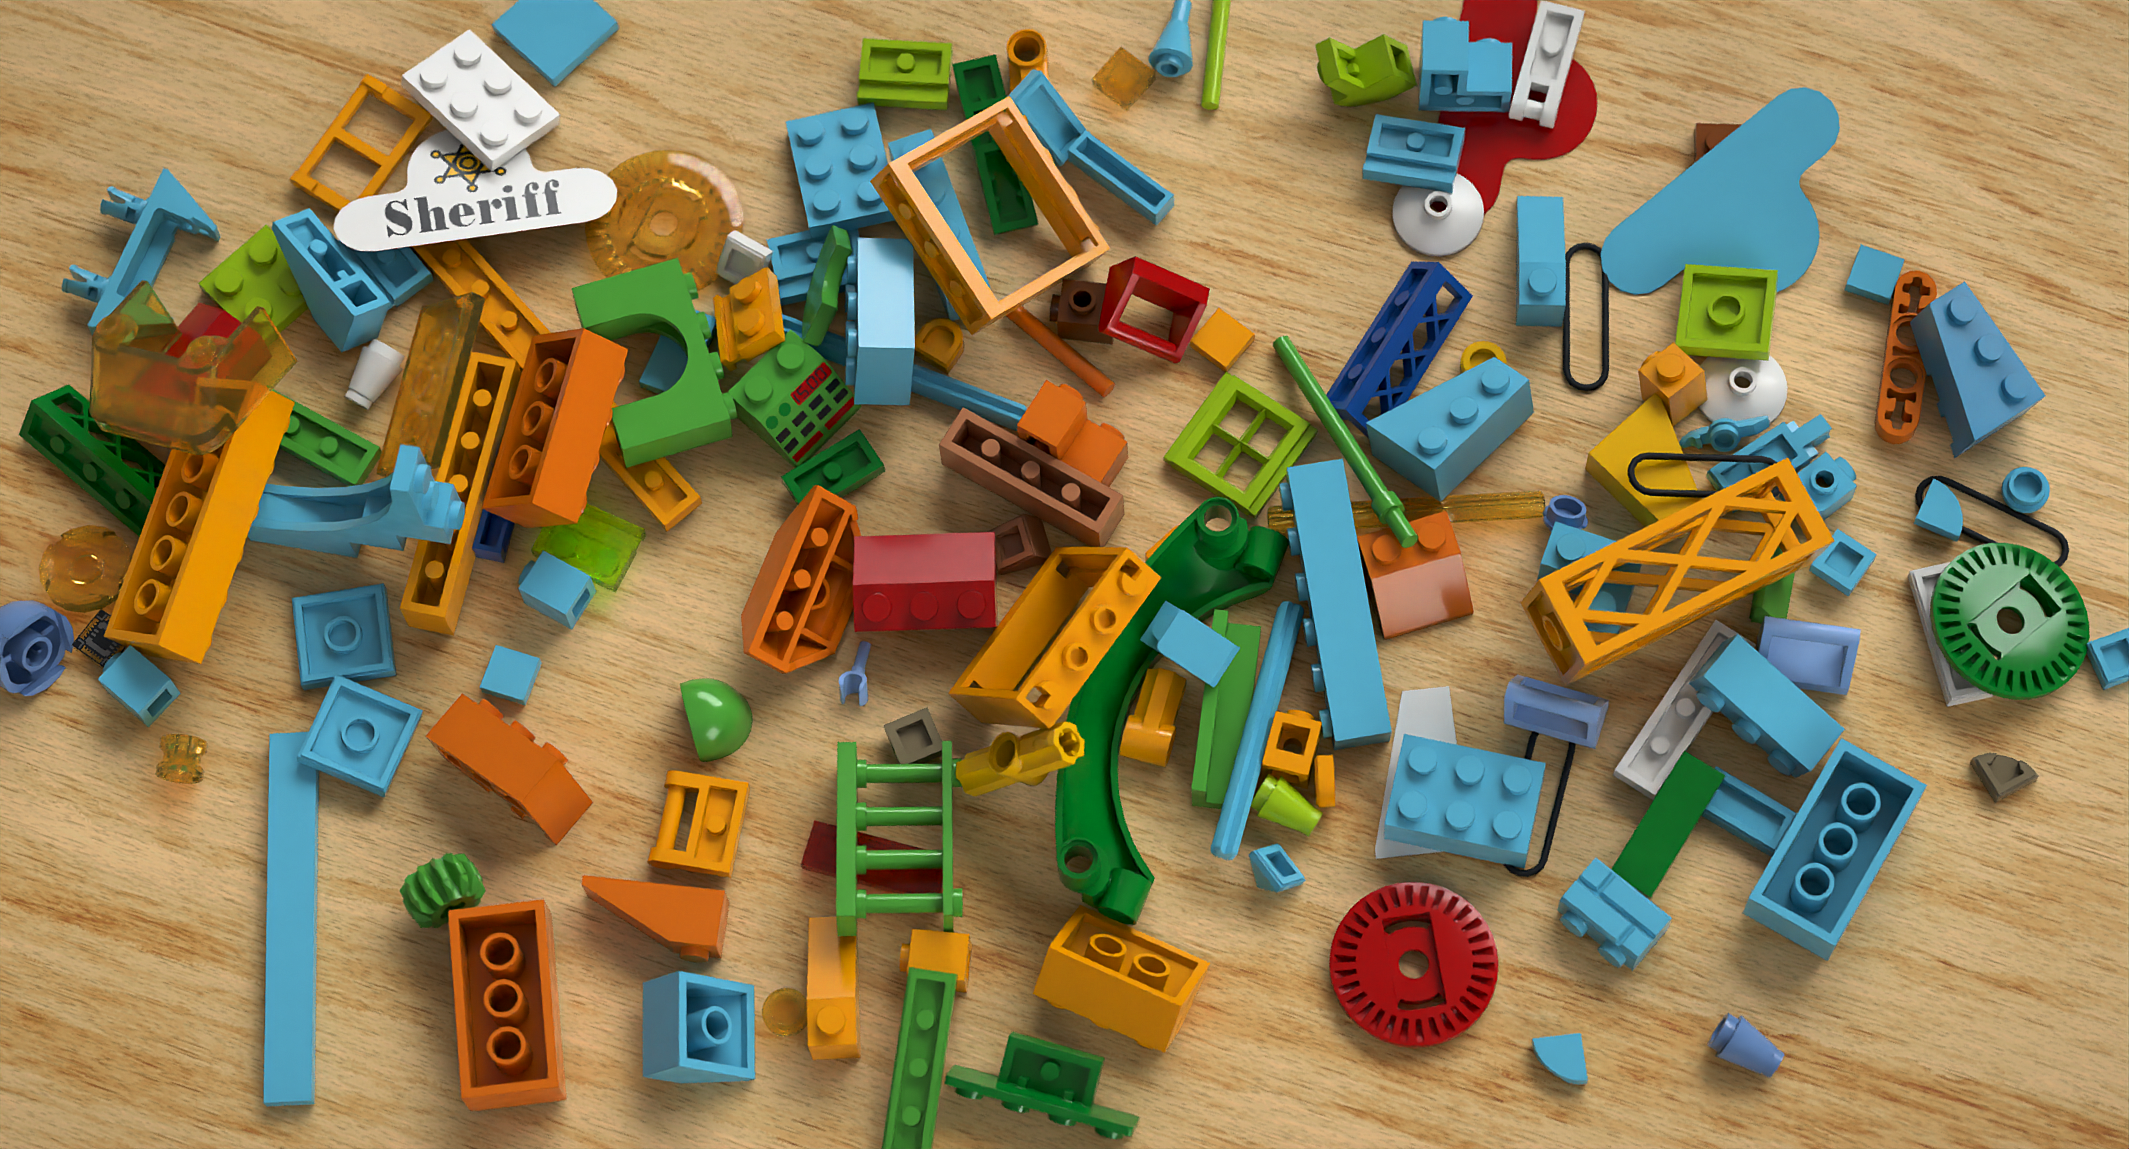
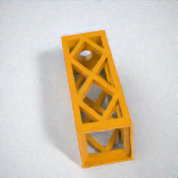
M1787 457L1539 579L1520 603L1562 681L1567 686L1809 566L1834 542V539ZM1776 485L1786 501H1778L1774 498L1771 490ZM1734 510L1760 512L1766 523L1720 519V517ZM1794 518H1796L1807 538V541L1800 544L1790 526ZM1710 531L1762 536L1748 561L1696 556ZM1689 533L1678 554L1651 552ZM1779 545L1783 553L1771 559ZM1626 563L1669 566L1665 575L1612 571ZM1689 568L1741 573L1728 581L1684 577ZM1603 583L1657 588L1642 614L1588 609ZM1584 585L1575 601L1572 602L1568 592ZM1676 590L1704 592L1663 612ZM1584 622L1630 626L1633 628L1621 634L1588 631Z

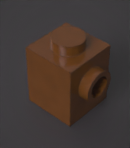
M1063 279L1061 295H1052L1050 307V322H1057L1058 336L1061 339L1113 345L1114 338L1099 332L1098 329L1106 289L1105 283Z

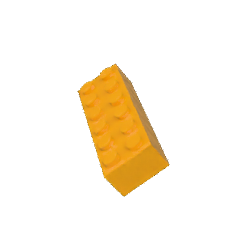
M197 377L106 628L105 638L126 647L131 645L138 652L146 656L202 664L205 653L211 646L212 633L220 611L227 601L228 589L236 566L242 559L243 547L251 524L258 514L259 502L267 479L273 472L274 460L282 437L288 430L290 415L295 404L294 401L254 381Z

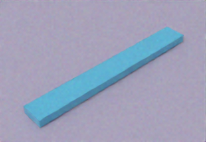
M308 732L269 734L263 1103L267 1107L315 1104L319 770L297 762V756Z

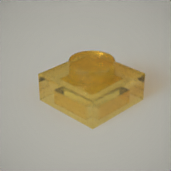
M1120 47L1092 77V83L1095 88L1128 111L1156 80V72L1123 47Z

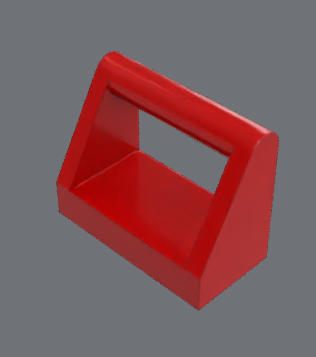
M1137 256L1109 267L1099 321V332L1177 364L1182 359L1204 313L1210 288ZM1131 294L1173 312L1168 341L1120 321Z

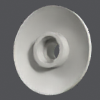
M1459 174L1455 176L1452 193L1403 185L1398 191L1393 204V223L1399 237L1413 250L1428 256H1448L1465 249L1475 240L1483 224L1484 207L1481 196L1474 185ZM1440 201L1445 203L1447 208L1442 212H1435L1430 208V205L1433 202Z
M1770 355L1769 361L1708 356L1700 367L1705 372L1707 401L1700 405L1699 409L1711 423L1721 418L1739 421L1768 416L1771 424L1781 413L1787 398V381L1780 365ZM1738 377L1748 379L1751 385L1748 388H1740L1735 384L1734 380Z

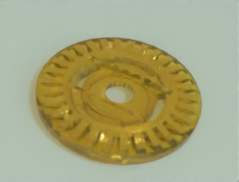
M657 150L632 157L619 164L607 174L613 180L617 189L616 202L611 210L602 217L585 222L587 246L593 261L606 278L661 263L638 257L630 251L632 246H636L642 253L653 258H667V260L678 258L683 274L692 273L697 292L720 277L717 272V264L727 235L734 230L743 234V212L734 186L718 167L708 160L688 152ZM663 183L672 184L698 195L699 199L693 201L683 191L672 187H662ZM661 212L673 214L678 220L676 229L671 234L665 236L655 234L650 228L651 220L655 215Z

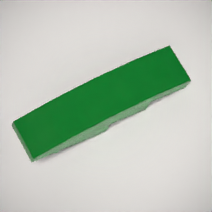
M996 54L952 64L965 120L1007 98ZM989 131L970 140L994 235L1039 225L1033 198Z

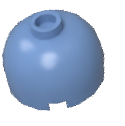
M34 600L13 601L0 607V686L13 694L21 693L24 696H33L49 688L61 676L66 667L58 664L63 659L65 650L72 653V644L74 642L73 627L66 616Z

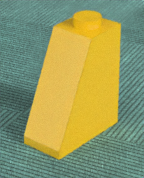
M1655 393L1588 453L1585 470L1644 527L1702 500L1697 497L1644 495L1635 490L1627 475L1628 465L1639 454L1648 452L1683 453L1662 399ZM1642 460L1635 467L1634 474L1636 480L1645 488L1698 490L1686 461Z

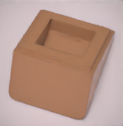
M1023 513L987 531L995 532L996 567L1000 575L1044 564L1052 553L1043 522L1038 517Z

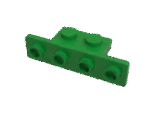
M1011 1032L1008 1037L999 1076L960 1065H953L946 1074L944 1082L946 1085L955 1087V1093L970 1099H982L984 1095L1001 1100V1105L1004 1108L1015 1112L1027 1113L1030 1109L1048 1114L1049 1120L1061 1125L1075 1126L1076 1122L1095 1127L1094 1131L1097 1134L1111 1139H1122L1123 1135L1132 1136L1140 1118L1133 1114L1094 1104L1105 1057L1016 1032Z

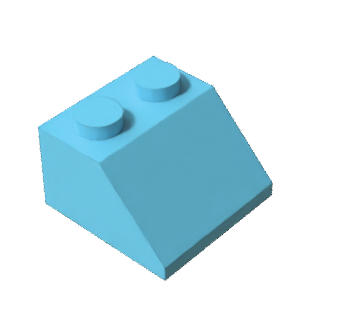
M677 971L643 982V1077L675 1083L754 1080V985L683 971Z

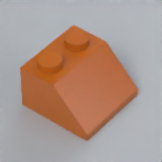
M1447 511L1409 521L1418 536V541L1409 548L1401 546L1390 527L1357 537L1366 589L1384 640L1474 613L1462 554Z

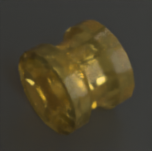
M185 734L163 735L160 738L159 745L163 751V758L156 766V776L175 783L194 784L202 782L204 770L200 763L201 757L207 753V741Z

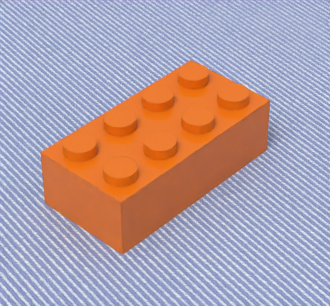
M585 328L532 337L482 509L525 528L578 523L579 517L584 512L587 504L586 492L591 475L599 463V448L603 434L612 419L613 412L611 407L615 393L625 374L624 363L628 352L627 348Z
M540 899L448 910L461 1099L470 1112L567 1100L552 913L545 900Z

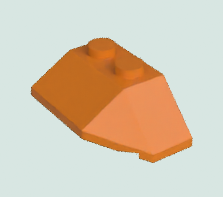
M815 485L777 530L741 614L744 654L781 674L789 673L835 654L854 608V536H861L856 521L859 518L855 505L825 488Z

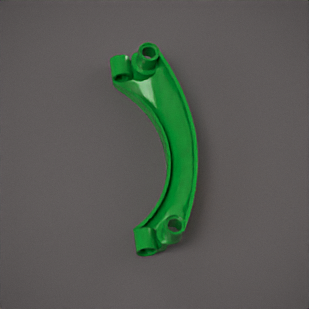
M1213 497L1204 501L1167 537L1145 562L1161 579L1074 696L1068 711L1066 721L1076 725L1079 735L1085 741L1084 756L1077 758L1075 764L1058 769L1055 838L1059 878L1065 887L1081 894L1082 902L1097 909L1102 915L1127 925L1137 924L1155 879L1132 840L1124 818L1118 784L1119 751L1123 730L1131 706L1144 683L1147 669H1153L1156 663L1163 657L1162 654L1143 643L1140 639L1165 601L1203 622L1214 615V609L1225 610L1235 604L1266 593L1273 586L1289 546L1288 539L1284 535L1270 528L1252 526L1249 531L1246 519L1239 517L1238 509L1234 503L1223 497ZM1221 518L1228 521L1230 525L1227 529L1217 532L1209 529L1206 524L1211 519ZM1077 856L1086 857L1092 862L1091 867L1083 873H1074L1068 870L1066 864L1070 859Z

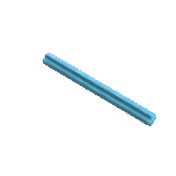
M782 314L784 334L791 329L802 338L803 321ZM827 331L821 345L819 344L816 347L809 344L825 359L845 366L847 357L845 337ZM913 363L911 392L959 410L964 407L988 421L1017 431V424L1027 410L1025 405Z
M1283 601L1277 608L1211 845L1212 855L1224 860H1233L1238 854L1274 715L1278 709L1302 622L1303 607L1290 601Z

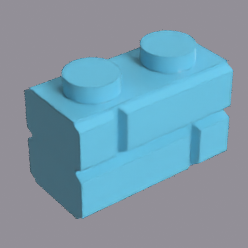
M1597 858L1589 864L1580 877L1565 892L1559 901L1557 909L1562 914L1560 918L1561 923L1570 932L1578 937H1583L1586 933L1600 944L1598 952L1605 960L1618 968L1625 964L1632 971L1665 934L1672 920L1668 914Z

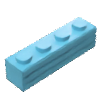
M1087 130L1068 149L1069 162L1157 226L1174 207L1173 193L1156 183L1091 135Z

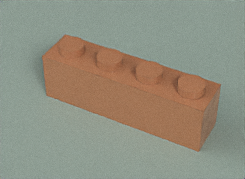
M964 407L939 443L942 465L1090 547H1104L1125 515L1122 494Z

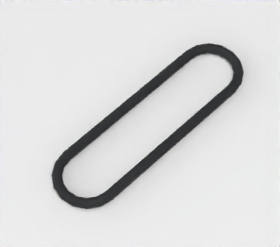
M1585 242L1574 245L1565 254L1566 306L1563 317V372L1567 382L1575 389L1592 391L1601 387L1609 374V280L1607 274L1602 269V374L1598 381L1593 384H1581L1574 380L1570 372V260L1574 253L1584 249L1592 250L1601 258L1602 250L1595 244Z
M1648 452L1639 454L1632 459L1628 465L1627 475L1635 490L1644 495L1706 498L1718 491L1645 488L1636 480L1634 474L1635 467L1642 460L1764 463L1770 466L1777 462L1765 456ZM1778 486L1771 491L1774 498L1781 494Z
M1930 476L1917 487L1915 498L1919 509L1923 503V491L1931 484L1934 478L2056 537L2062 547L2061 556L2054 562L2059 567L2068 558V541L2058 530L2021 512H2017L1950 478ZM1962 526L1961 533L1984 544L1998 543Z
M1531 733L1524 759L1531 760L1539 733ZM1569 742L1541 858L1534 868L1528 870H1520L1512 865L1503 864L1514 875L1519 877L1535 875L1544 868L1548 860L1575 753V743Z

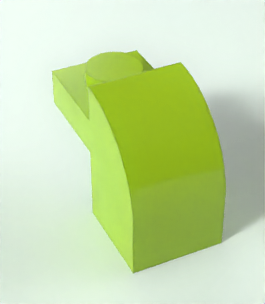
M1385 34L1355 49L1331 37L1315 45L1319 59L1317 63L1319 77L1326 86L1330 87L1333 101L1336 105L1357 107L1381 102L1417 86L1407 45Z

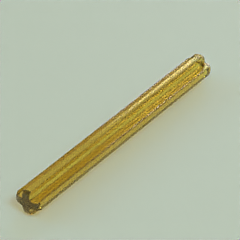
M1540 490L1446 496L1441 502L1434 497L1399 498L1405 507L1403 514L1408 522L1443 511H1447L1451 523L1543 517L1542 513L1545 511V497ZM1372 500L1350 501L1355 529L1389 527L1388 524H1382L1372 510ZM1282 505L1269 507L1267 510L1268 528L1279 533H1287V528L1294 527L1292 510L1283 511Z

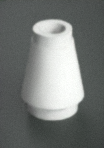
M373 338L368 347L363 346L345 397L369 410L372 403L378 399L403 370L400 365L405 356Z

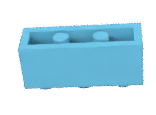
M1739 634L1723 641L1689 682L1698 691L1696 696L1705 707L1714 712L1720 711L1734 723L1732 729L1741 739L1750 744L1756 743L1769 755L1767 757L1769 763L1777 771L1787 776L1792 775L1796 778L1811 772L1845 730Z

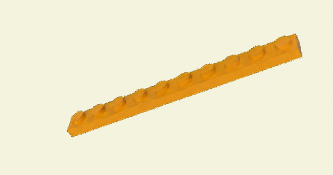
M467 239L411 246V250L510 359L517 361L520 370L523 371L532 337L551 333L548 328ZM613 401L611 408L618 407V405ZM611 419L610 424L604 431L599 448L600 459L664 530L668 532L702 504L701 497L665 457L626 468Z

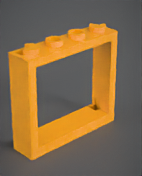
M1010 96L890 162L870 181L971 335L981 331L1060 284L1063 279H1068L1087 268L1110 249L1099 232L1100 228L1093 223L1079 202L1076 191L1068 185L1054 164L1052 155L1042 146L1029 126L1026 116L1021 114ZM986 131H989L1072 257L1000 301L996 299L914 174L915 171Z
M1056 547L948 694L981 723L1051 729L1161 577L1128 547ZM1061 561L1068 566L1069 570L1065 578L1055 570ZM1094 587L1019 690L1013 691L1087 589ZM973 682L979 688H970L969 686ZM1035 687L1042 694L1036 702H1029L1025 697Z

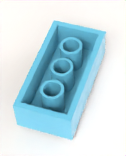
M1841 738L1750 894L1743 914L1828 961L1916 808L1927 785Z

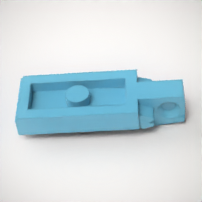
M1821 414L1800 428L1795 421L1788 424L1782 422L1733 455L1765 456L1772 458L1776 462L1788 457L1795 471L1798 472L1818 456L1819 453L1815 447L1830 437L1829 432L1832 428ZM1720 462L1707 472L1706 477L1716 491H1720L1770 465L1748 462Z

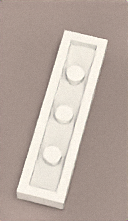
M1715 620L1614 770L1613 776L1651 800L1655 799L1683 751L1687 752L1713 713L1712 710L1705 707L1696 696L1698 691L1689 682L1723 641L1739 633ZM1740 635L1746 642H1748L1755 649V643Z

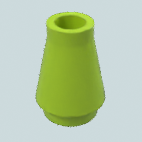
M1269 773L1260 785L1251 803V807L1258 811L1256 816L1297 830L1306 836L1311 834L1323 814L1282 776L1277 779Z

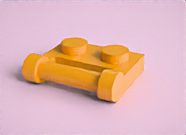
M667 771L664 787L668 789L656 846L650 848L647 863L661 869L675 868L731 878L750 793L749 783L682 771ZM686 793H698L686 851L674 850Z

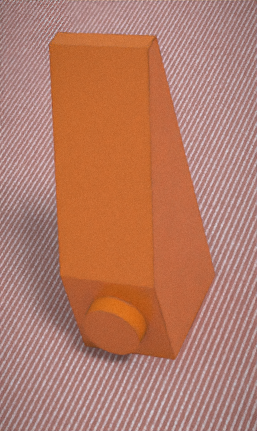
M588 875L582 876L581 885L588 898L673 953L680 954L682 960L706 963L709 957L722 958L730 905L724 890Z

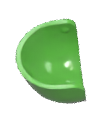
M699 678L680 683L686 714L700 761H714L737 751L747 740L753 722L751 708L743 695L727 683L712 678Z

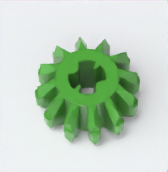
M446 853L439 859L432 858L429 863L418 866L415 873L405 878V883L399 890L403 897L405 908L421 928L441 927L449 922L448 910L476 907L481 902L480 898L486 892L482 883L483 879L473 862H470L465 854L453 855L452 853Z

